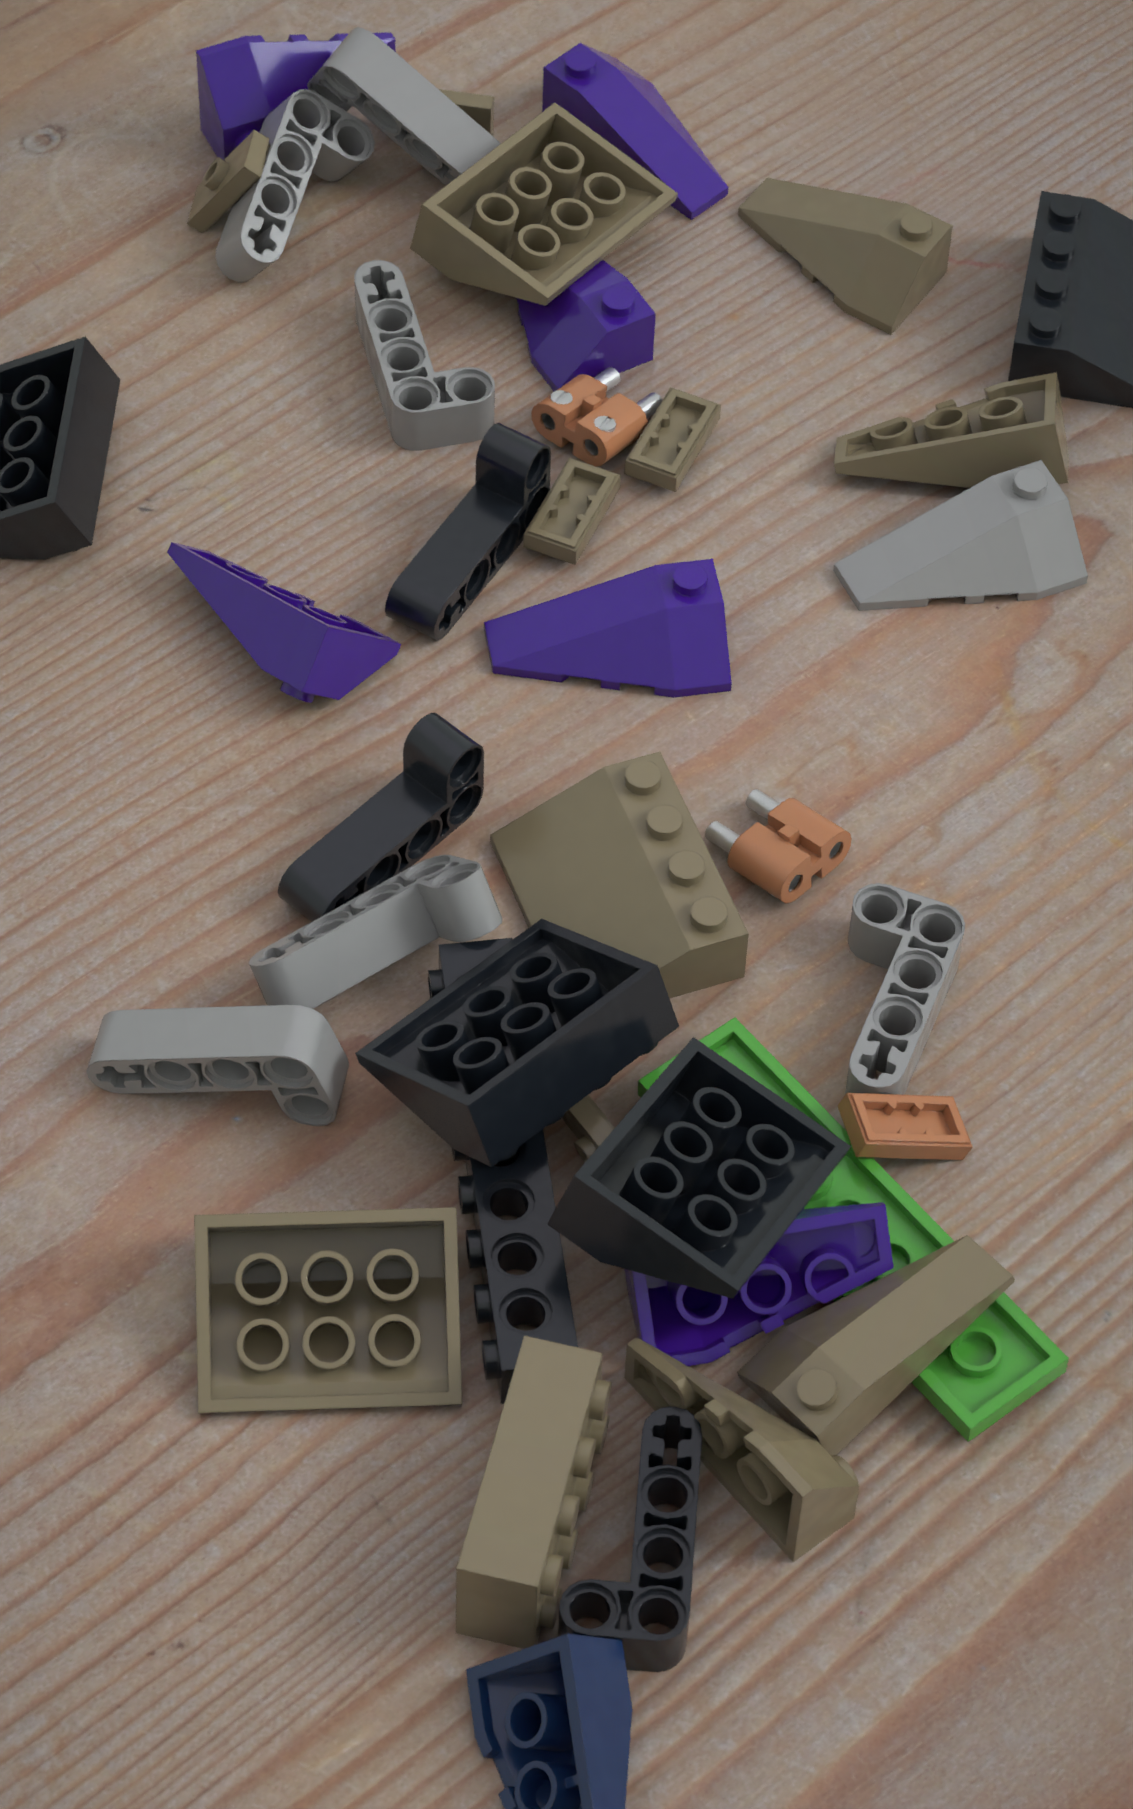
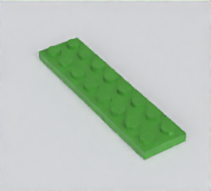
M735 1017L699 1040L851 1146L845 1157L804 1209L883 1202L886 1205L894 1268L833 1299L834 1301L954 1242L873 1158L855 1156L847 1131ZM677 1055L638 1080V1095L640 1097L645 1094ZM1003 1292L911 1383L969 1442L1064 1374L1067 1370L1069 1358Z

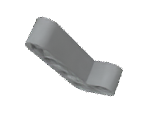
M354 28L338 45L307 85L308 90L318 93L345 111L354 106L444 185H448L501 144L380 38L364 28Z
M300 89L294 92L271 111L263 122L260 133L270 139V146L262 176L232 206L216 249L217 265L222 273L231 280L247 282L280 257L311 173L327 181H338L366 161L374 151L375 142L368 126L316 92L308 89Z
M373 260L361 265L354 274L355 321L394 442L407 450L422 451L483 439L487 431L494 425L495 382L492 376L483 369L475 367L434 372L405 279L399 267L384 260Z
M439 855L425 859L262 949L250 959L249 965L267 1005H301L314 1009L439 937L453 942L470 941L496 929L502 923L503 918L483 869L478 862L452 855Z
M880 883L867 885L859 889L854 896L848 934L850 950L863 961L886 968L888 971L851 1053L845 1095L846 1093L905 1095L958 970L965 922L963 916L956 908L931 898ZM876 1070L882 1073L878 1080L875 1079Z
M301 1005L117 1010L107 1013L102 1019L87 1068V1075L95 1085L103 1090L121 1094L271 1090L282 1111L289 1118L301 1124L323 1126L333 1122L337 1115L349 1068V1061L326 1018L316 1010Z

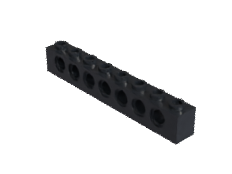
M503 938L440 944L439 969L428 970L430 999L513 939ZM543 1129L519 1146L518 1150L511 1157L500 1161L509 1164L507 1166L494 1165L490 1167L452 1148L453 1160H465L467 1176H458L461 1214H473L475 1229L466 1230L465 1233L468 1264L470 1269L481 1268L483 1284L473 1286L476 1319L478 1324L489 1323L491 1340L482 1341L484 1375L486 1380L497 1379L501 1404L505 1403L524 1336L578 1347L560 1233L547 1225L556 1206ZM510 1215L518 1217V1219L503 1220L499 1217ZM519 1269L528 1273L513 1275L507 1273V1271ZM521 1324H528L535 1326L536 1329L522 1331L514 1327Z

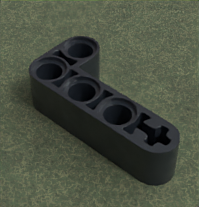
M500 423L494 424L487 431L476 456L475 485L398 576L386 600V616L436 640L443 639L524 540L526 529L550 491L551 449L547 444Z
M435 712L421 718L414 725L404 743L403 772L288 867L278 886L279 897L312 922L413 866L463 824L478 807L484 790L483 747Z
M675 1406L662 1407L648 1416L642 1429L630 1582L595 1579L580 1580L566 1589L559 1603L558 1637L569 1633L622 1640L627 1670L646 1672L667 1671L675 1667L682 1660L687 1647L702 1429L701 1424L694 1418V1415L686 1409ZM672 1448L677 1450L676 1466L663 1465L664 1449ZM668 1503L675 1505L679 1510L666 1513L658 1511L653 1506ZM662 1562L670 1564L675 1570L660 1573L653 1571L648 1566ZM591 1617L598 1619L603 1625L587 1629L580 1627L575 1621ZM651 1623H660L666 1625L672 1631L657 1635L649 1633L643 1627Z

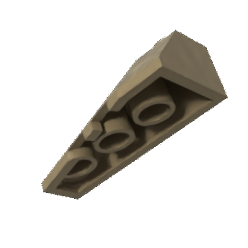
M766 178L738 209V216L778 252H788L802 265L801 273L812 283L819 280L834 294L833 302L845 313L890 335L893 334L947 272L953 225L906 203Z
M1057 372L1001 382L984 388L985 399L961 407H957L953 399L936 404V411L929 414L925 419L913 423L909 418L897 417L838 437L834 458L836 474L971 488L990 476L1042 460L1058 484L1068 483L1069 455Z
M966 1235L782 1328L737 1374L788 1424L815 1438L831 1456L837 1455L1015 1282L1014 1276L973 1239Z
M635 1338L627 1344L624 1378L654 1411L662 1407L675 1406L686 1409L694 1415V1418L701 1424L702 1429L701 1462L793 1562L854 1519L859 1492L858 1480L851 1466L841 1456H831L815 1438L645 1341Z

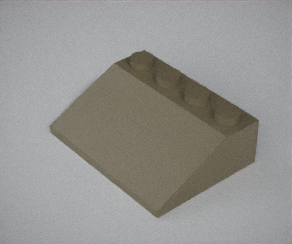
M553 103L422 204L410 249L451 280L546 306L675 202L678 193L557 103Z
M661 752L605 766L490 835L492 848L528 928L540 919H544L658 965L669 999L745 977L749 933Z
M456 1207L194 1215L198 1413L462 1405Z

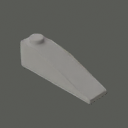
M1042 460L990 476L834 563V573L859 611L926 607L931 599L964 597L965 604L984 603V596L1016 594L1017 601L1038 600L1086 584L1088 579L1069 500Z

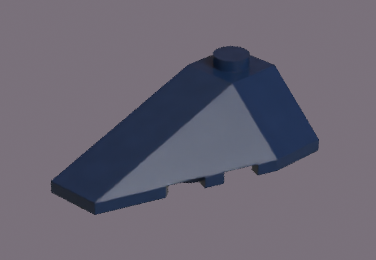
M567 1633L466 1669L475 1739L483 1758L493 1759L505 1789L499 1793V1797L504 1809H625L632 1702L622 1640Z

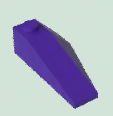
M391 32L373 33L396 52L395 37ZM349 33L335 34L328 41H309L305 34L289 35L287 42H265L261 35L243 36L196 50L200 127L216 156L224 160L253 130L260 133L267 115L284 100L300 89H308V82Z
M579 43L543 67L542 112L553 103H557L678 193L676 201L670 206L684 216L693 220L728 195L729 187L654 85L615 57Z
M604 260L600 261L546 306L516 298L521 326H524L528 340V352L531 363L553 391L558 390L579 374H586L594 378L608 367L615 368L618 373L653 360L656 313L629 279Z
M171 542L167 553L259 667L283 681L280 690L289 696L309 703L313 702L315 695L340 700L398 654L401 646L399 642L346 615L338 617L325 610L313 607L314 600L299 593H293L267 584V578L209 551Z
M713 559L654 565L484 622V633L493 674L553 682H563L569 676L601 680V688L620 690L621 683L654 687V695L673 698L731 691L732 682L724 601Z
M883 1202L803 1209L734 1299L627 1269L624 1270L637 1337L681 1363L693 1366L711 1363L730 1353L729 1349L763 1331L767 1334L784 1325V1320L819 1302L827 1303L893 1269L894 1266L886 1205Z

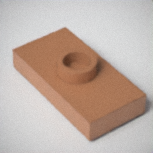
M846 1093L837 1105L856 1157L963 1160L973 1148L953 1096Z

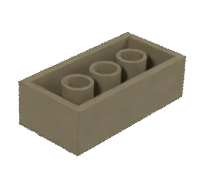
M524 1336L456 1568V1633L525 1649L538 1643L542 1627L554 1628L562 1596V1589L558 1588L562 1568L569 1570L573 1561L578 1538V1530L574 1529L578 1510L585 1512L587 1509L594 1478V1472L590 1471L594 1453L601 1455L609 1425V1415L605 1414L612 1382L601 1379L603 1353Z

